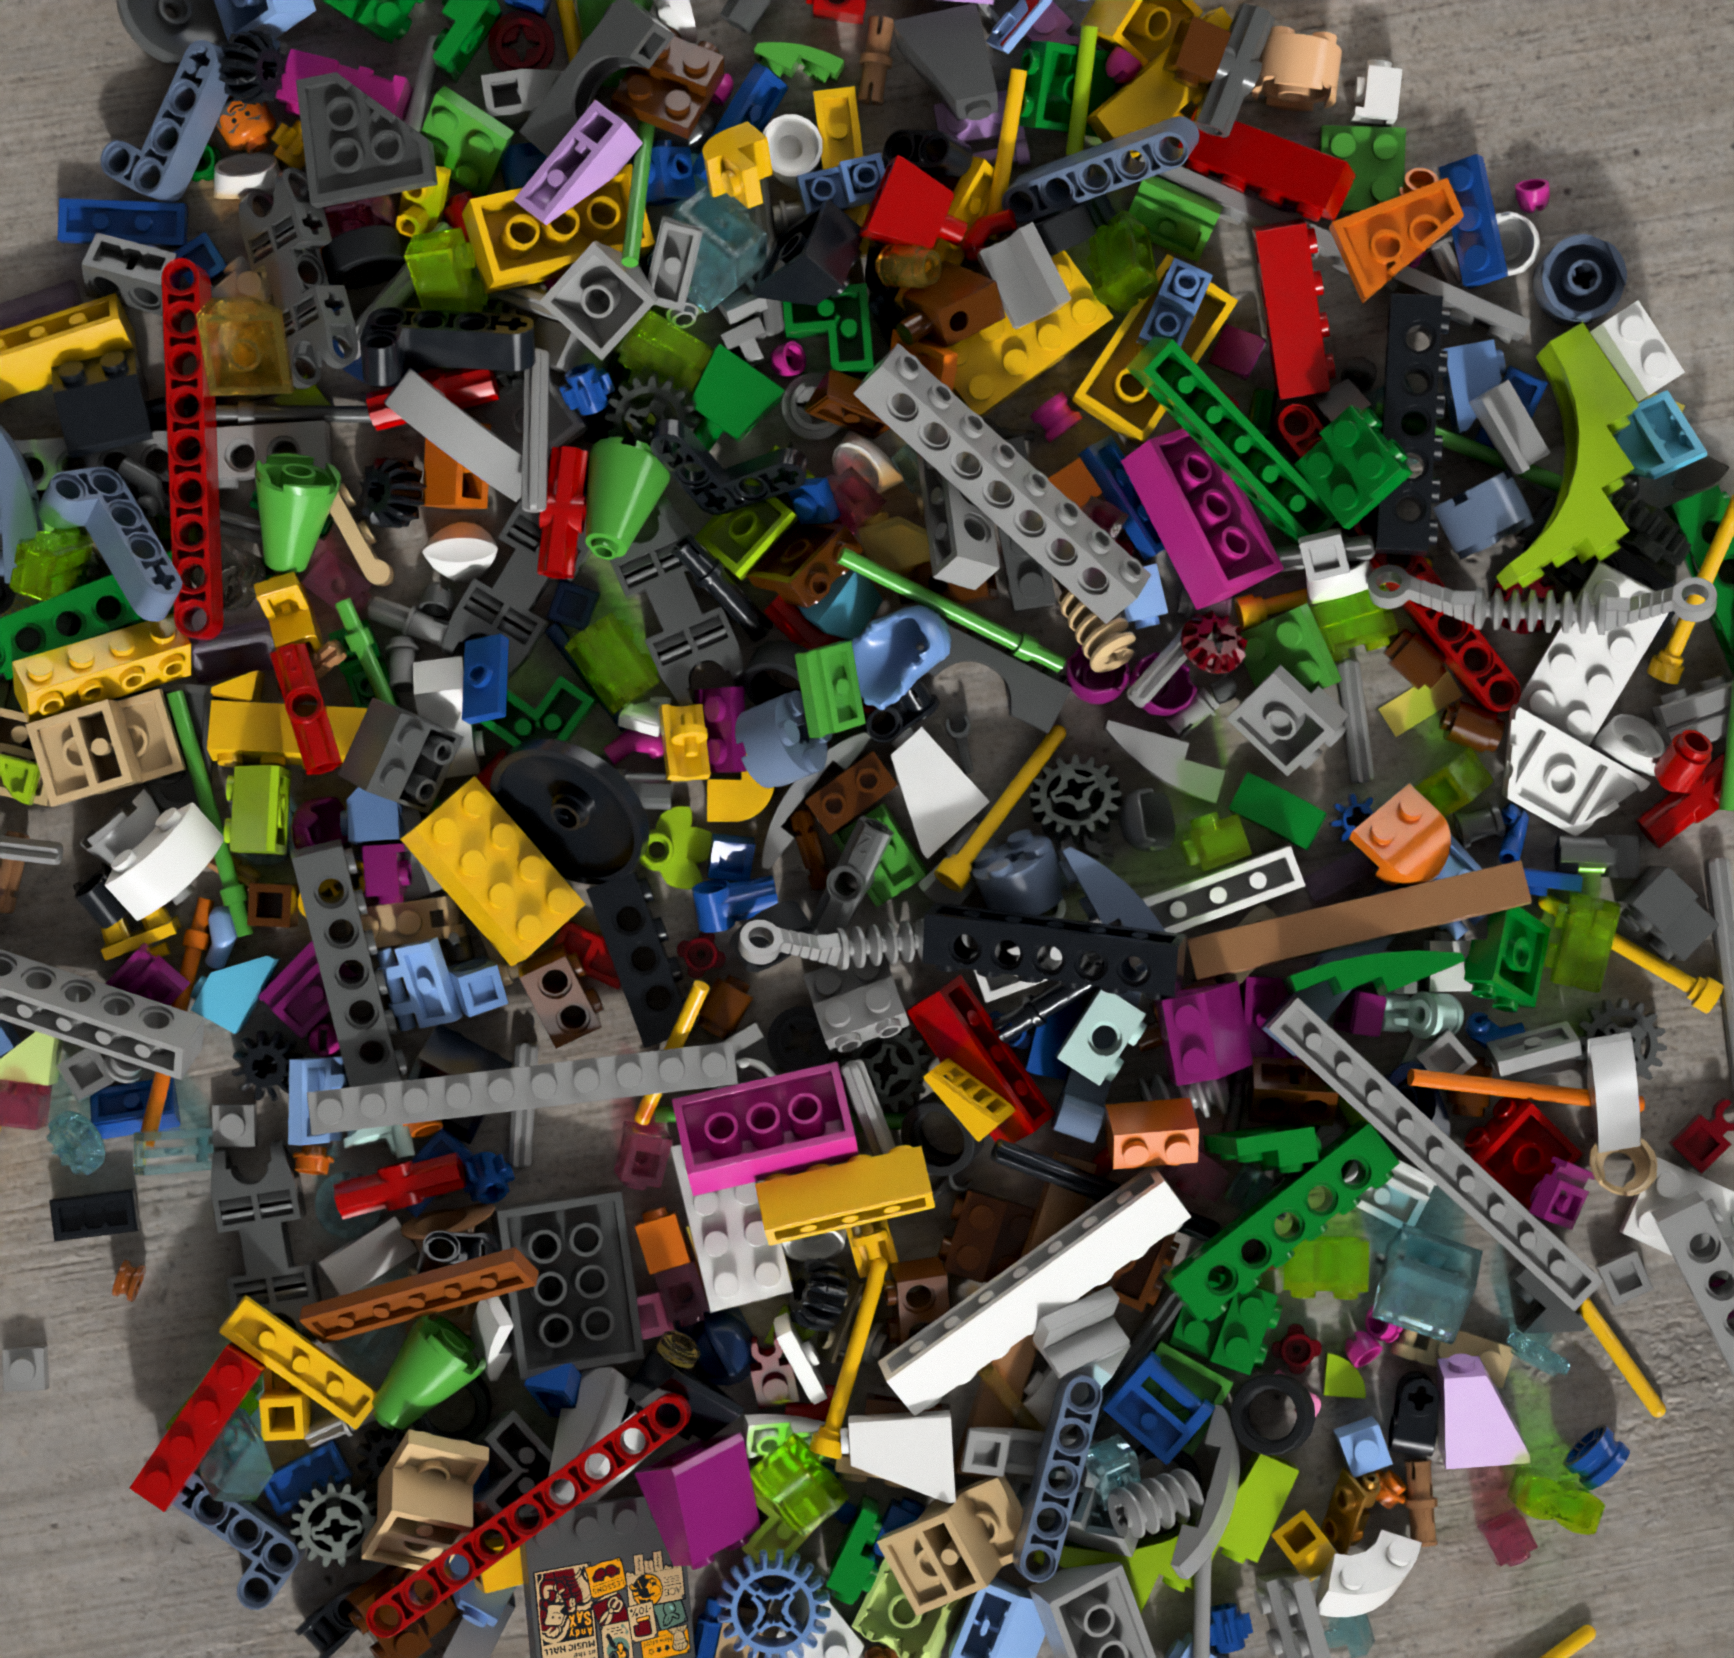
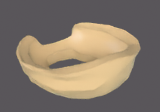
M1642 1138L1641 1146L1598 1153L1595 1142L1590 1149L1589 1165L1594 1179L1612 1193L1623 1196L1637 1195L1648 1189L1657 1178L1658 1164L1655 1152ZM1612 1153L1625 1154L1634 1163L1635 1175L1624 1187L1614 1186L1605 1180L1604 1160Z

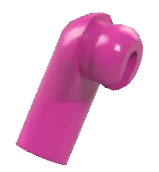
M627 729L603 748L615 765L633 751L647 753L651 759H659L664 756L661 733L658 737L631 729Z

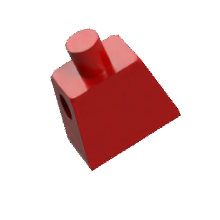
M897 155L888 162L858 236L914 252L926 253L933 248L937 237L958 246L965 235L968 223L948 214L955 195L950 189L904 157Z

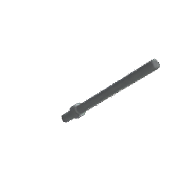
M238 400V405H216V422H238V426L256 425V422H306L321 420L338 423H372L367 406L256 405V401Z

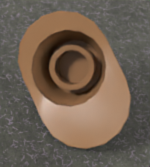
M480 1203L457 1209L433 1210L422 1213L417 1218H411L403 1224L400 1231L403 1237L414 1240L420 1253L424 1238L433 1231L442 1230L454 1233L475 1234V1226L491 1216L495 1211V1206L493 1203Z

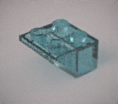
M707 185L675 210L671 218L704 228L687 297L708 313L763 268L767 259V234L721 196L713 198ZM655 246L651 251L649 257L647 258V265H649L650 267Z
M1403 1223L1386 1245L1372 1317L1452 1345L1476 1289L1483 1251Z

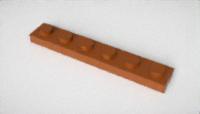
M516 1247L302 1306L299 1321L324 1344L536 1286L539 1271Z

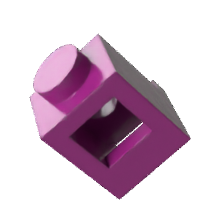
M404 843L362 846L366 897L378 896V904L404 902L403 894L407 893V885L412 884L411 861L405 860L404 852L410 850Z

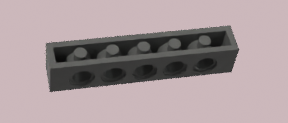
M340 838L291 850V859L349 1086L357 1087L401 1081L400 1075L407 1074L408 1071L402 1049L395 1051L393 1049L390 1036L398 1034L392 1009L384 1011L380 998L381 995L388 994L382 969L373 970L370 956L378 954L372 929L363 930L360 915L367 914L368 911L362 889L353 890L350 875L358 873L352 848L343 850ZM326 879H336L342 883L343 887L338 895L326 897L318 890L320 884ZM339 919L349 921L353 925L352 931L345 937L333 936L329 932V927L334 921ZM347 960H356L363 965L362 971L355 977L343 976L339 972V968ZM366 1000L373 1005V1009L365 1017H356L349 1011L354 1002ZM369 1040L378 1041L383 1045L381 1052L373 1057L361 1054L359 1051L360 1047Z

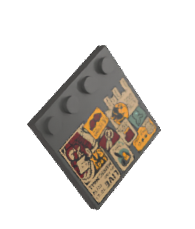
M643 1493L577 1505L520 1546L530 1658H696L687 1566H673ZM539 1512L519 1515L521 1520L528 1525H536L540 1519Z

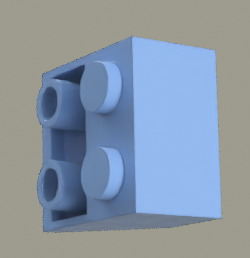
M994 1577L988 1587L970 1594L948 1647L949 1658H1036L1046 1633L1030 1591Z

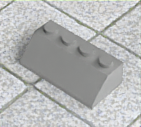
M1113 1562L1064 1568L1055 1573L1049 1580L1028 1587L1055 1658H1156L1121 1563Z

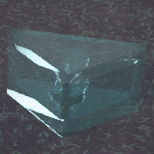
M1119 1434L1089 1447L1085 1465L1105 1511L1108 1509V1496L1112 1489L1125 1487L1132 1482H1141L1138 1457Z

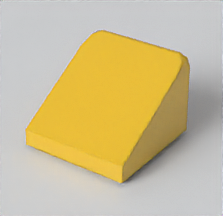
M258 670L249 672L211 687L210 693L219 699L260 703L265 673Z

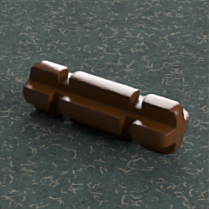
M808 809L794 812L789 816V821L793 832H797L798 837H795L805 870L809 869L810 872L808 879L811 888L814 891L825 889L830 870L826 869L824 864L827 861L818 833L813 831L812 825L815 824L811 812Z

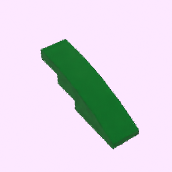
M1415 950L1374 953L1323 964L1290 975L1283 979L1282 982L1288 996L1328 981L1333 996L1373 981L1378 995L1381 996L1456 966L1466 960L1463 953Z

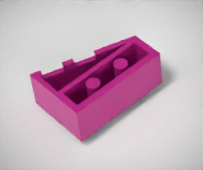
M290 48L284 67L286 73L281 77L282 90H277L275 96L283 106H286L284 112L300 118L296 80L337 72L405 122L413 93V88L406 77L394 75L392 81L373 75L374 70L371 68L359 66L357 70L341 65L335 59Z

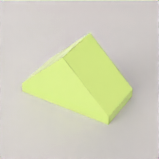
M35 1031L0 1058V1080L47 1086L58 1083L59 1071L56 1066L61 1062L63 1040Z

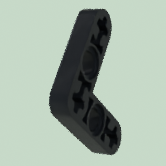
M666 419L656 423L653 428L651 438L653 454L699 508L706 513L712 515L727 514L797 489L806 480L808 460L802 452L796 449H778L723 469L683 422ZM689 463L698 464L704 470L694 472L687 470L684 465ZM748 477L756 478L762 484L752 486L745 484L742 479Z

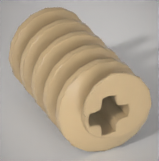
M1068 589L1058 598L1060 610L1068 618V625L1075 631V638L1082 645L1083 654L1090 659L1089 665L1094 672L1102 673L1114 670L1127 663L1133 657L1134 651L1128 648L1135 642L1136 636L1133 632H1124L1129 623L1125 618H1117L1120 613L1105 624Z

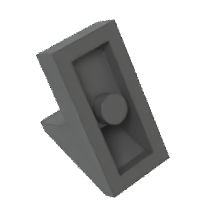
M1519 1262L1508 1274L1517 1283L1512 1290L1530 1306L1535 1301L1538 1302L1517 1326V1329L1523 1334L1576 1332L1586 1329L1588 1324L1523 1264Z

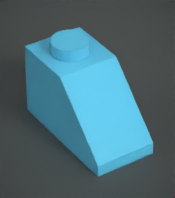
M276 954L267 955L211 972L208 978L202 975L190 997L195 1002L190 1010L234 1034L242 1032L260 1000L258 996L266 989L282 958Z

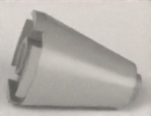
M143 787L138 793L134 792L101 819L103 822L99 825L100 829L97 832L91 829L81 839L79 844L87 852L112 868L113 860L120 853L127 849H134L156 827V820L161 813L151 795ZM190 883L170 901L178 905L195 888Z

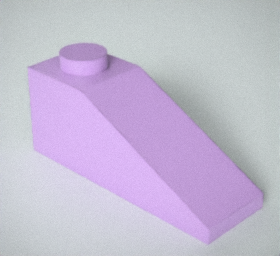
M594 100L513 200L543 224L547 225L613 179L643 142L625 121L597 100Z

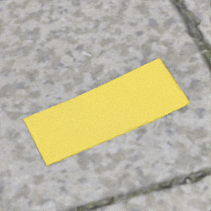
M1446 667V673L1431 689L1426 685H1423L1419 690L1413 687L1378 709L1395 737L1463 696Z

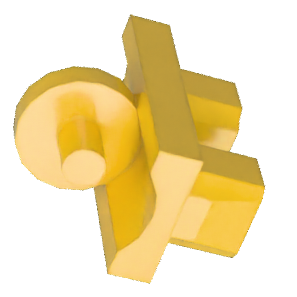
M436 166L438 185L402 192L395 226L399 233L414 239L420 236L426 238L436 225L442 222L445 202L448 201L450 196V187L448 185L451 169Z
M661 704L659 717L667 780L691 781L708 779L711 772L707 747L708 733L704 722L703 705L672 706Z
M163 905L155 912L141 919L144 928L131 933L125 916L109 928L103 929L101 927L105 945L100 950L104 960L107 961L138 949L144 942L149 946L147 950L155 957L171 954L167 942L154 947L152 943L177 933V929L182 927L178 916L170 917L168 910Z
M887 1219L846 1228L859 1278L868 1276L872 1261L876 1258L882 1257L888 1262L887 1270H889L890 1263L899 1262Z

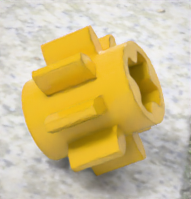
M296 120L290 128L281 123L271 138L278 145L273 155L288 167L302 170L306 163L301 121Z

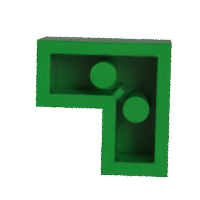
M867 283L848 284L836 298L829 296L816 306L783 301L787 340L828 336L831 369L848 376L867 375L874 368Z
M559 676L537 708H534L507 688L506 717L480 723L513 747L534 739H554L569 743L598 701L566 678Z

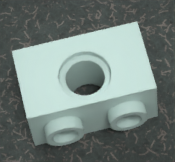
M1100 987L1065 1038L1055 1057L1099 1086L1104 1079L1111 1082L1124 1063V1060L1119 1058L1127 1043L1134 1046L1144 1033L1147 1024L1143 1023L1142 1020L1146 1014L1118 995L1102 991V987ZM1104 1025L1112 1027L1115 1032L1114 1043L1106 1049L1095 1047L1092 1042V1035L1095 1029Z

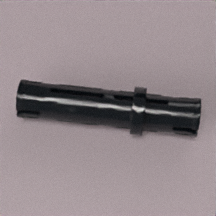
M687 534L677 541L676 545L679 549L675 546L672 548L671 553L694 576V583L699 588L704 587L744 629L753 642L764 638L769 633L765 627L772 629L773 622L757 608L751 599L724 571V564L718 558L714 560L695 540L692 534Z
M1098 957L1092 964L1103 966L1104 960ZM1058 982L1035 997L1031 994L1022 999L1020 1006L999 1018L993 1019V1028L997 1031L1012 1024L1011 1027L997 1034L1001 1041L1007 1044L1011 1039L1035 1025L1037 1027L1045 1025L1048 1022V1017L1100 987L1085 985L1083 988H1066Z

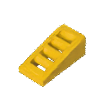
M949 1058L923 1077L978 1142L1000 1126L1016 1111L1004 1098Z

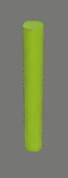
M1081 25L1066 155L1083 151L1098 32V27Z

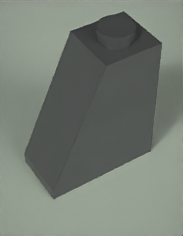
M976 3L893 20L897 49L957 121L964 119L981 120L992 113L999 112L997 88Z

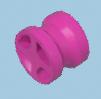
M1063 391L1052 397L1029 416L1034 423L1041 424L1044 428L1045 438L1049 443L1058 439L1083 419L1078 411H1074L1067 404L1068 397Z

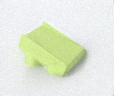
M884 1558L870 1592L867 1593L851 1627L853 1630L861 1633L866 1639L872 1642H879L895 1650L899 1658H940L963 1606L967 1603V1596L916 1616Z

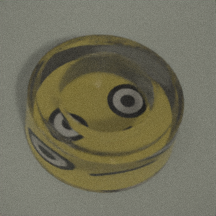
M666 1331L657 1345V1350L664 1359L681 1368H693L701 1355L700 1348L696 1345V1342L686 1334L678 1331Z

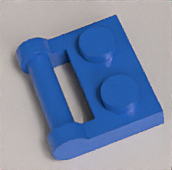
M1151 1350L1140 1360L1133 1372L1101 1408L1164 1464L1168 1465L1212 1414L1215 1406L1208 1399L1204 1398L1201 1400L1160 1364L1161 1358ZM1149 1376L1190 1412L1189 1417L1183 1423L1141 1386Z

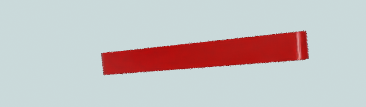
M176 258L166 264L161 278L172 563L182 580V589L174 602V620L177 629L183 635L207 641L219 635L224 623L211 281L206 270L186 258ZM188 271H193L194 280L192 285L185 290H180L179 280L181 276ZM194 313L195 325L190 331L183 333L181 331L182 319L187 314ZM195 355L197 359L195 370L189 375H184L182 370L183 362L189 356ZM196 397L199 403L198 410L192 417L186 418L184 406L188 400ZM198 440L200 452L196 458L188 461L185 454L186 447L191 441ZM199 482L202 488L201 496L197 501L190 503L187 498V491L193 483ZM200 524L204 532L203 538L197 545L192 546L188 538L189 532L195 525ZM197 567H202L205 572V580L198 588H193L190 582L191 574ZM203 609L207 616L206 624L202 629L195 631L192 626V617L195 612Z
M1291 404L1285 407L1273 419L1271 425V432L1274 433L1273 438L1293 465L1323 439L1319 433L1324 429V426L1307 406ZM1293 416L1301 421L1303 427L1301 435L1294 436L1286 431L1284 427L1285 417ZM1377 506L1366 516L1373 517L1376 520ZM1361 520L1350 530L1341 526L1348 537L1366 535L1361 528ZM1375 554L1370 559L1374 569L1388 565L1387 554ZM1403 555L1405 562L1403 569L1406 570L1408 575L1421 581L1430 582L1432 585L1434 583L1443 588L1446 587L1423 556ZM1385 582L1390 592L1400 587L1397 583ZM1411 600L1402 605V608L1428 642L1446 658L1444 663L1478 707L1498 714L1511 709L1513 704L1516 705L1519 702L1521 687L1517 679L1478 629H1474V625L1465 622V620L1461 621L1454 618V615L1451 617L1444 614L1443 611H1436L1432 607L1428 608L1421 605V603L1418 604ZM1441 616L1449 617L1455 624L1454 635L1450 638L1443 636L1438 629V621ZM1467 649L1475 651L1480 657L1481 664L1477 671L1469 670L1464 663L1463 657ZM1493 683L1500 684L1506 691V699L1502 705L1494 703L1489 696V689Z
M667 1393L660 1396L393 1587L368 1608L366 1624L369 1630L381 1638H390L398 1634L679 1433L691 1417V1407L688 1401L677 1393ZM671 1403L679 1408L681 1418L678 1424L667 1425L660 1419L659 1409L662 1404ZM636 1428L644 1434L645 1446L643 1449L632 1450L625 1444L624 1434L627 1429ZM600 1453L608 1458L610 1462L608 1474L597 1475L591 1470L589 1459L592 1454ZM566 1479L573 1484L575 1488L573 1499L563 1500L556 1495L554 1491L556 1480ZM531 1504L537 1508L540 1518L538 1524L528 1525L521 1520L519 1516L521 1505ZM495 1529L503 1535V1549L493 1550L486 1545L484 1541L486 1530ZM459 1554L467 1559L469 1564L468 1574L458 1575L451 1570L449 1565L451 1555ZM416 1580H426L432 1585L434 1595L431 1600H423L416 1595L414 1586ZM382 1605H390L397 1610L399 1620L396 1625H388L382 1621L380 1617Z

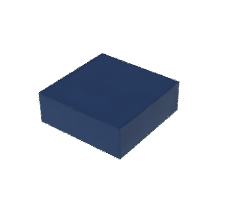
M560 579L546 618L587 633L601 593Z

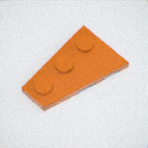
M1448 178L1333 221L1329 226L1330 232L1362 304L1458 224L1464 217V213Z

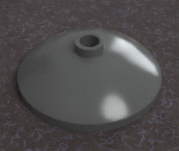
M116 0L120 19L130 37L149 55L165 63L179 66L189 45L197 40H206L221 47L222 45L229 44L214 0ZM165 8L171 9L175 13L176 19L168 17L165 13Z

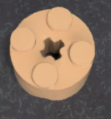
M1272 27L1259 59L1262 62V68L1259 78L1252 89V97L1257 100L1259 94L1266 96V105L1291 111H1313L1314 103L1324 101V109L1332 107L1336 103L1342 50L1336 44L1337 36L1329 32H1314L1312 35L1295 34V30L1290 27Z

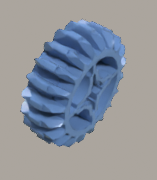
M762 1549L759 1553L760 1563L758 1564L755 1563L750 1555L744 1557L743 1562L747 1569L746 1572L739 1566L733 1565L731 1567L730 1573L737 1582L723 1579L721 1588L731 1595L723 1594L717 1597V1605L728 1608L718 1613L717 1619L719 1623H731L723 1630V1636L726 1639L739 1635L733 1646L736 1652H739L748 1645L750 1648L747 1658H756L758 1651L764 1653V1658H772V1654L778 1653L779 1658H788V1651L790 1650L793 1651L797 1658H803L804 1649L801 1644L802 1642L813 1649L818 1644L816 1637L811 1632L817 1634L826 1633L827 1626L818 1619L830 1618L831 1609L819 1604L830 1600V1592L825 1590L816 1591L825 1583V1578L823 1575H817L809 1579L808 1577L814 1570V1564L808 1562L802 1569H799L800 1554L794 1553L790 1563L783 1561V1549H777L775 1560H769L767 1550ZM768 1575H778L790 1579L778 1587H768L761 1581L759 1583L755 1581ZM800 1588L804 1591L809 1603V1613L803 1624L796 1618L797 1614L790 1607L791 1601L795 1598V1593ZM744 1590L751 1594V1600L758 1607V1611L748 1626L744 1622L739 1610V1599ZM784 1597L780 1614H776L774 1611V1615L769 1613L765 1615L767 1600L772 1599V1602H774V1599L781 1600ZM772 1626L780 1627L787 1633L789 1631L792 1632V1634L780 1638H769L758 1633L762 1634L764 1630Z

